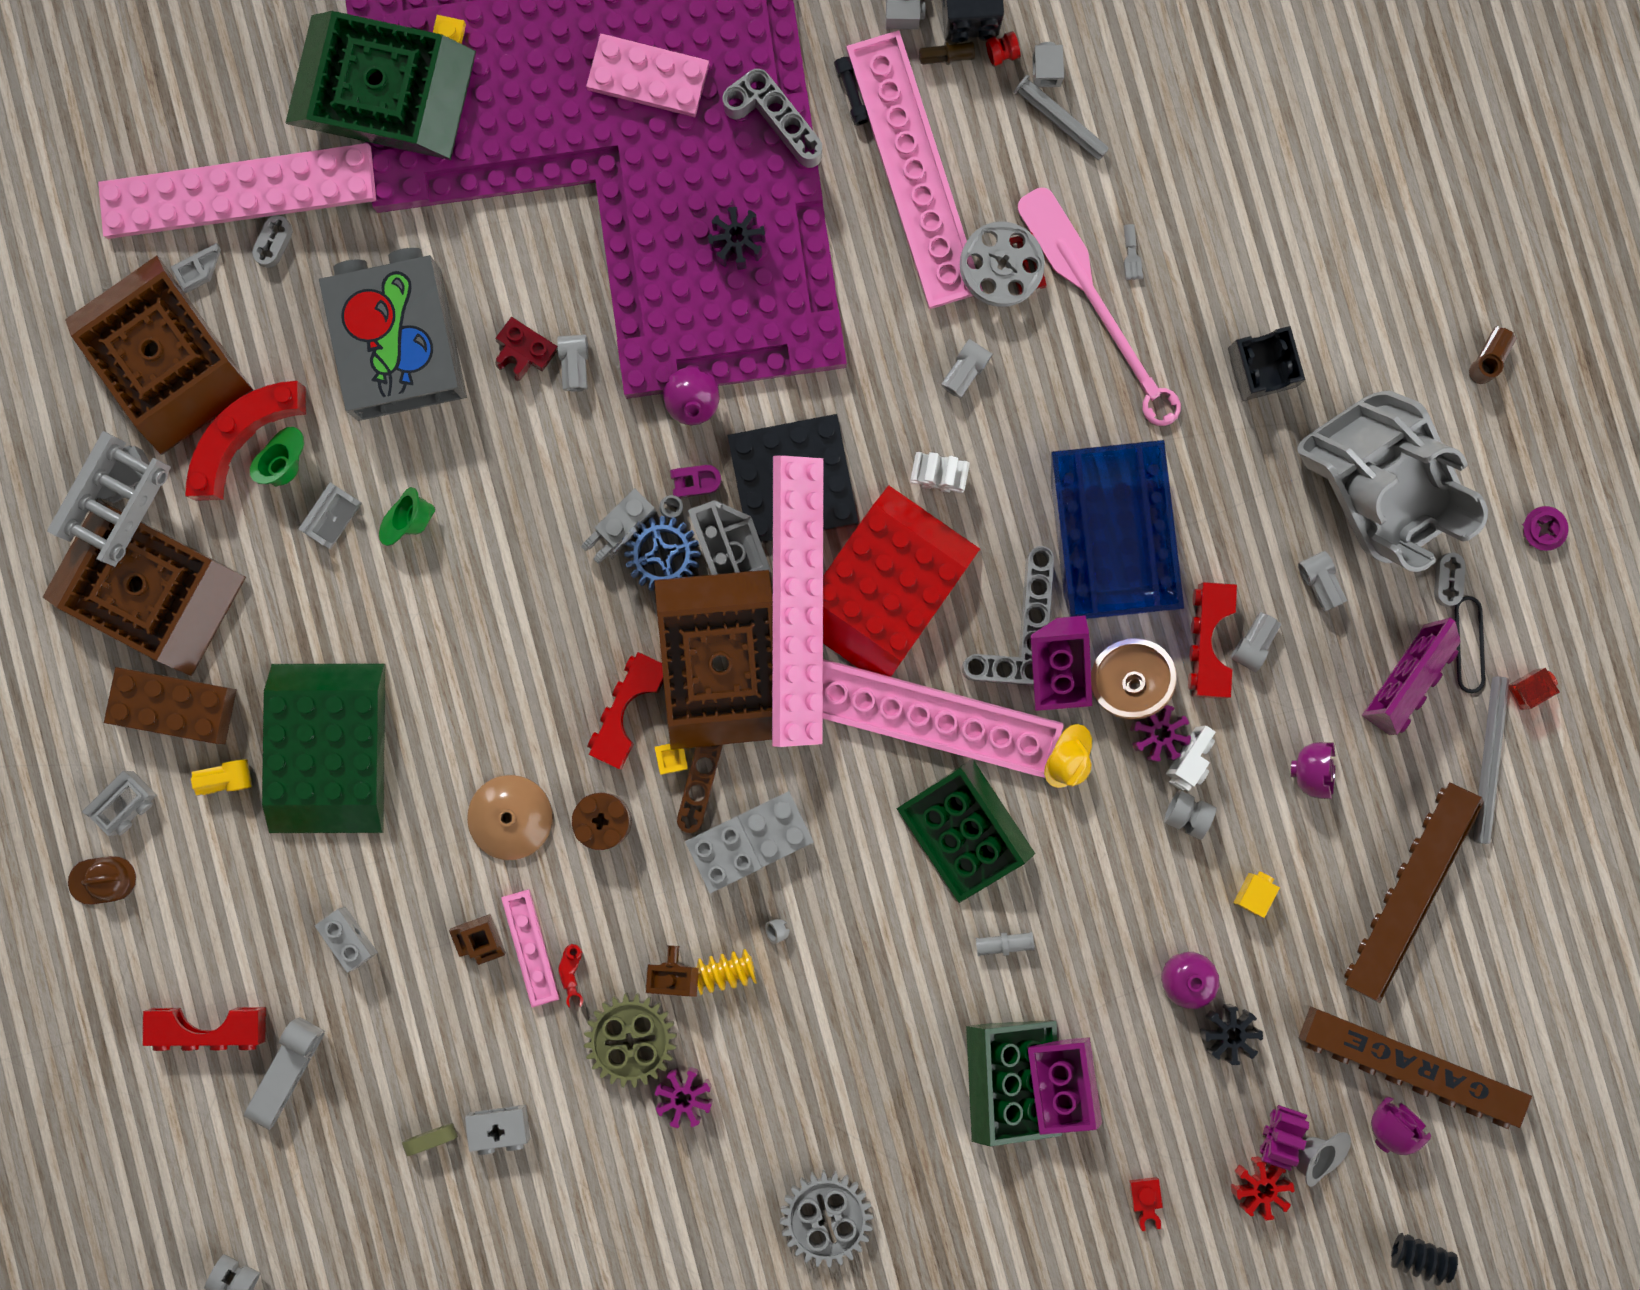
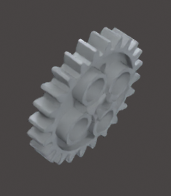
M823 1170L821 1178L817 1179L816 1175L812 1172L810 1182L801 1177V1188L794 1185L791 1186L794 1197L785 1195L784 1200L790 1206H781V1212L788 1215L780 1219V1224L788 1226L782 1231V1235L791 1236L787 1246L797 1245L795 1250L796 1256L802 1252L806 1253V1263L814 1257L816 1258L817 1267H819L822 1259L826 1260L828 1267H831L832 1259H836L840 1265H843L842 1256L846 1255L850 1260H853V1249L862 1252V1246L859 1241H869V1237L864 1231H872V1225L866 1221L873 1219V1213L866 1212L865 1210L871 1207V1202L862 1201L866 1196V1191L856 1192L858 1188L857 1181L848 1185L849 1177L847 1174L842 1180H838L837 1171H834L831 1178H827V1173ZM818 1194L822 1195L829 1217H832L831 1227L837 1240L836 1243L831 1242L826 1222L822 1220V1209L817 1199ZM832 1194H840L844 1201L839 1206H832L829 1204L828 1198ZM805 1203H811L815 1205L817 1210L814 1214L807 1216L801 1212L800 1208ZM849 1222L852 1224L853 1229L848 1234H842L837 1230L839 1223ZM821 1231L826 1237L821 1243H814L810 1239L811 1233Z

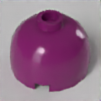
M683 368L673 373L663 390L666 410L673 419L681 424L690 426L700 425L708 421L717 411L720 400L718 383L710 373L700 372L699 368Z
M1334 742L1311 743L1299 752L1297 760H1292L1291 777L1297 778L1298 787L1310 797L1332 799L1331 795L1334 793L1336 765H1334V761L1331 759V756L1336 757Z
M1183 952L1172 956L1165 964L1161 973L1165 995L1175 1005L1185 1009H1199L1208 1005L1216 997L1220 987L1219 974L1215 965L1206 956L1196 952Z
M1386 1097L1374 1111L1371 1120L1372 1131L1377 1138L1375 1143L1386 1153L1391 1151L1397 1155H1410L1418 1152L1431 1139L1430 1132L1427 1135L1423 1132L1426 1125L1407 1106L1400 1103L1398 1108L1391 1103L1394 1100L1393 1098Z

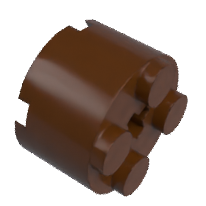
M594 793L584 797L577 804L572 815V829L576 839L584 846L594 850H606L619 845L628 836L632 826V816L628 806L620 797L611 793ZM603 813L604 818L609 820L608 825H603L602 829H600L599 823H595V819Z

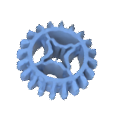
M664 516L660 517V525H656L655 520L649 518L651 527L647 529L641 523L639 527L643 532L641 534L637 532L633 534V537L637 539L636 542L631 540L626 542L628 547L633 548V551L624 552L625 557L633 558L632 561L626 563V567H636L637 569L631 573L632 578L642 575L639 580V585L644 586L649 580L650 591L655 589L654 580L681 578L685 574L688 577H692L694 573L688 570L689 567L699 568V563L692 561V558L701 557L699 551H692L693 548L699 546L698 540L689 542L695 534L692 530L685 534L683 533L687 527L684 522L678 528H675L677 524L676 518H672L669 525H666V518ZM660 533L674 534L683 543L679 545L665 544ZM652 536L654 541L653 549L646 553L645 556L640 557V551L644 542ZM658 542H660V545L666 552L670 551V556L666 555L668 557L666 560L667 568L660 557L655 556L656 553L659 554L658 550L660 547ZM686 552L683 565L673 574L672 560L679 556L680 553ZM646 564H659L662 566L665 577L651 575L642 566Z

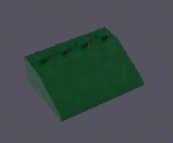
M973 758L896 808L958 903L1021 867L1036 854Z
M1057 1021L1007 1022L966 1026L972 1142L992 1147L1062 1136V1133L1040 1135L1028 1047L1058 1041Z

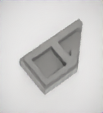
M217 243L171 266L177 281L185 293L211 281L221 251Z

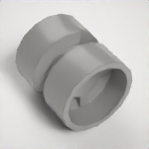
M1178 790L1168 806L1164 823L1178 830L1184 827L1186 834L1202 840L1213 822L1216 807L1202 800L1195 802L1194 796Z
M223 1254L210 1273L204 1289L253 1290L259 1279L260 1272L248 1266L240 1268L239 1261ZM229 1276H235L230 1285H227L226 1282Z

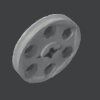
M993 222L977 229L967 240L960 256V273L965 286L978 300L992 306L1008 307L1023 302L1038 287L1044 273V255L1037 239L1025 228L1010 222ZM985 233L993 234L996 237V244L992 247L984 245L982 235ZM1012 235L1021 236L1024 246L1022 248L1012 247L1009 238ZM970 256L979 257L982 261L981 268L971 269L967 264V258ZM1003 258L1007 263L1006 267L1000 270L997 268V261H1001ZM1024 260H1033L1037 265V270L1034 273L1026 272L1022 266ZM984 280L991 281L995 286V291L991 294L981 291L980 283ZM1011 282L1019 283L1023 289L1022 294L1018 296L1010 294L1008 284Z

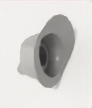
M1346 1132L1338 1133L1329 1140L1317 1137L1306 1139L1304 1151L1299 1149V1163L1296 1168L1306 1176L1305 1180L1308 1186L1316 1185L1322 1177L1334 1170L1344 1160L1351 1145L1350 1135Z

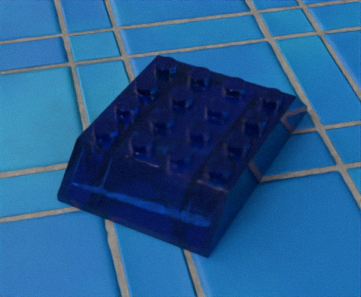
M1157 440L1051 452V490L1063 594L1069 617L1086 616V619L1184 609L1165 441Z

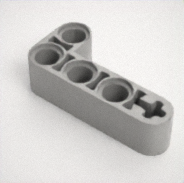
M753 69L724 91L723 105L728 117L741 119L757 108L801 165L812 168L821 162L822 143L766 71ZM760 81L765 84V87L761 90H755L751 85L754 82ZM734 98L743 101L738 107H732L728 104ZM773 103H778L783 107L778 112H772L768 109ZM789 125H796L800 129L795 134L785 131ZM805 146L810 151L815 149V154L812 155L810 152L805 153Z
M301 1017L292 1020L288 1024L279 1040L281 1047L250 1101L244 1117L268 1130L274 1126L325 1034L323 1029Z

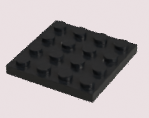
M837 414L727 435L742 512L751 516L761 543L773 541V456L823 458V531L859 524Z

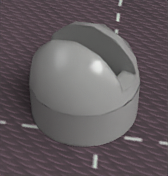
M669 495L661 500L659 510L664 517L671 519L681 514L683 504L677 496ZM664 504L677 508L676 512L665 509Z
M774 919L765 925L767 937L773 944L785 940L789 935L790 929L785 928L787 922L782 919Z

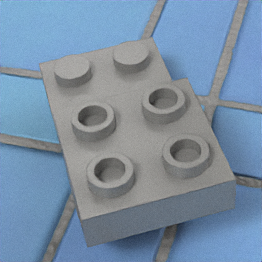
M790 791L685 841L709 893H712L814 843Z

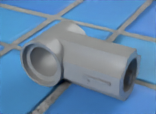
M558 336L557 346L559 360L562 364L563 390L571 392L588 390L586 360H588L589 354L587 336Z
M969 339L957 356V362L949 371L941 386L953 396L961 399L976 375H980L993 354Z
M1326 551L1298 563L1303 580L1307 585H1311L1323 612L1347 601L1335 576V565Z
M1259 612L1246 636L1236 645L1231 659L1256 673L1263 665L1269 652L1267 649L1278 632L1281 623L1272 616Z

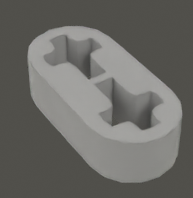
M280 215L271 216L267 219L259 234L252 253L255 261L263 267L271 268L276 266L290 241L293 229L286 218ZM282 223L281 226L285 229L284 232L276 234L273 230L274 225L280 226ZM270 247L269 251H271L273 255L271 258L266 257L264 259V257L261 255L262 250L268 251Z
M1457 553L1445 554L1436 563L1434 597L1441 606L1456 605L1463 598L1465 561ZM1450 559H1452V564L1457 565V568L1451 571V578L1449 577V568L1444 565ZM1450 582V591L1455 592V597L1450 598L1448 601L1447 596L1443 595V590L1448 589Z

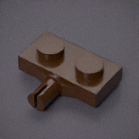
M668 945L667 963L660 965L648 964L646 993L697 997L699 968L686 967L678 963L680 946Z

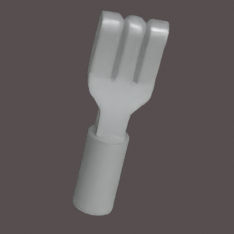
M1128 224L1124 226L1125 245L1128 256L1124 260L1125 279H1143L1141 258L1136 254L1135 225Z

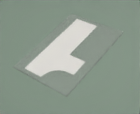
M640 521L608 553L612 560L627 546L626 542L634 538L633 534L641 531L640 527L642 524Z

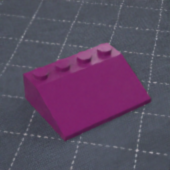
M1447 618L1423 625L1362 714V717L1388 735L1403 733L1411 723L1409 717L1414 709L1419 710L1427 699V696H1425L1430 686L1434 687L1443 676L1440 671L1446 663L1450 664L1459 652L1456 648L1461 640L1455 620Z

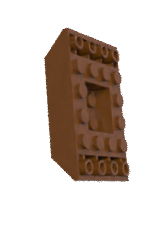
M157 255L65 319L70 335L133 425L161 455L217 417L240 397L254 391ZM149 343H157V353L154 356L147 357L145 347Z
M98 498L96 499V502L120 515L123 511ZM89 512L82 527L106 540L115 526L92 512ZM142 521L126 547L124 557L117 563L116 567L96 559L101 550L75 537L43 598L63 612L142 654L192 676L246 576ZM135 577H140L143 581L142 589L134 593L130 589V581Z
M769 569L654 580L671 750L772 740L773 598ZM716 656H724L728 659L729 664L725 670L717 671L712 667V660Z

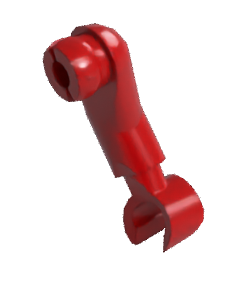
M570 944L565 948L558 968L563 988L567 991L566 1005L568 1008H570L569 999L572 996H577L580 999V1007L583 1004V997L577 993V981L574 975L582 957V949L576 944Z

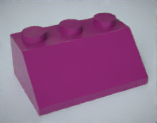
M1086 616L1056 618L1031 635L1035 711L1092 706L1090 638Z
M1090 1037L1059 1040L1028 1047L1040 1135L1097 1130L1102 1124Z

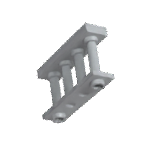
M103 431L47 532L69 542L72 541L74 536L101 550L96 559L116 567L117 563L124 557L126 547L160 486L166 482L171 466L155 458H152L149 465L123 451L126 442ZM116 461L143 474L135 490L109 476ZM102 486L129 500L121 515L95 501ZM88 511L115 525L107 540L81 526Z

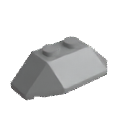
M716 500L688 510L712 575L768 569L770 572L771 569L751 516Z

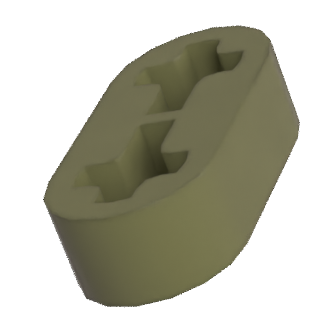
M449 1123L403 1141L402 1145L406 1156H411L457 1138L458 1135L454 1124Z

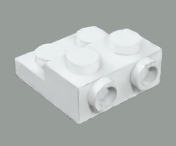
M1208 726L1195 727L1190 735V744L1182 747L1179 752L1181 756L1173 761L1165 773L1171 778L1169 783L1181 791H1189L1191 787H1195L1196 783L1199 785L1203 783L1209 773V770L1206 768L1210 762L1201 757V754L1204 753L1206 755L1214 745L1215 740L1212 739L1216 733Z

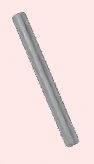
M1501 676L1492 678L1478 793L1484 803L1475 819L1473 836L1474 842L1489 844L1492 834L1509 679Z

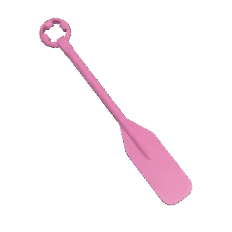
M1037 188L1023 196L1018 203L1019 215L1029 231L1037 239L1048 262L1056 273L1084 291L1141 383L1140 386L1146 394L1142 407L1145 418L1156 426L1172 424L1181 412V403L1178 396L1167 388H1158L1097 293L1092 282L1088 250L1057 199L1047 188ZM1160 394L1168 395L1167 400L1171 406H1175V413L1163 416V420L1155 419L1156 414L1152 408H1148L1149 400H1155Z

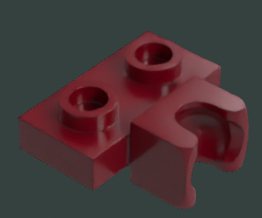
M511 316L495 338L496 342L504 347L497 356L495 365L499 370H503L506 365L510 363L515 364V380L520 381L529 370L530 365L543 372L557 353L558 346Z

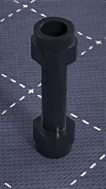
M841 57L834 61L837 76L842 78L852 108L850 115L854 125H863L869 122V117L865 105L861 103L852 76V63L849 57Z

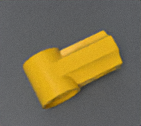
M248 759L222 763V766L193 771L191 784L196 796L224 790L230 792L251 788L252 781Z

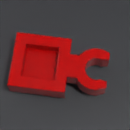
M1159 1178L1129 1180L1132 1208L1134 1212L1141 1211L1138 1217L1140 1229L1146 1231L1145 1222L1147 1219H1154L1155 1228L1161 1229V1220L1155 1213V1209L1163 1208Z

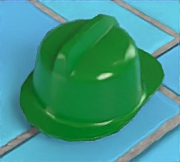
M286 427L269 441L252 461L250 476L253 481L258 484H272L277 487L288 484L296 477L299 471V456L304 446V436L299 429Z
M409 487L384 516L380 525L379 540L383 545L390 546L395 544L404 534L417 535L422 533L435 513V507L419 497L416 488Z

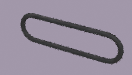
M1465 596L1455 605V622L1460 637L1459 606L1466 600L1476 603L1479 619L1481 683L1476 689H1468L1463 685L1460 644L1456 648L1459 651L1456 656L1457 681L1463 691L1473 694L1482 690L1486 680L1483 609L1478 599L1472 596Z

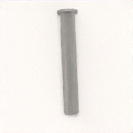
M1026 75L1013 93H1019L1094 158L1100 160L1108 151V146L1029 80L1030 76Z

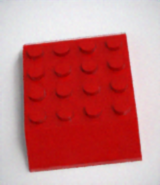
M888 485L823 575V644L859 669L891 677L975 558L980 548Z

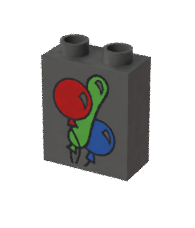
M403 248L393 251L388 255L390 264L368 268L365 260L343 261L333 266L334 276L319 279L345 411L357 421L467 398L441 269L431 255L423 256L420 248Z

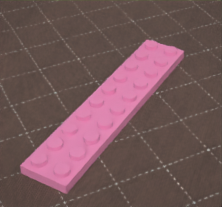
M894 31L846 46V51L852 63L853 73L863 104L867 110L872 133L928 308L930 310L972 297L973 295L965 286L960 273V256L967 240L900 31ZM972 256L968 257V266L971 269H976Z
M368 143L98 182L103 236L107 239L376 201L371 146Z
M773 456L772 746L822 744L823 458Z
M823 659V719L1045 778V764L1061 736L1063 723Z

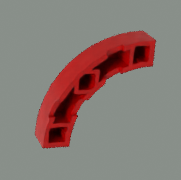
M298 381L267 385L240 397L224 409L208 426L196 446L188 469L185 496L195 501L224 500V487L230 468L229 464L236 451L240 450L247 440L256 433V430L262 426L283 418L306 415V387Z

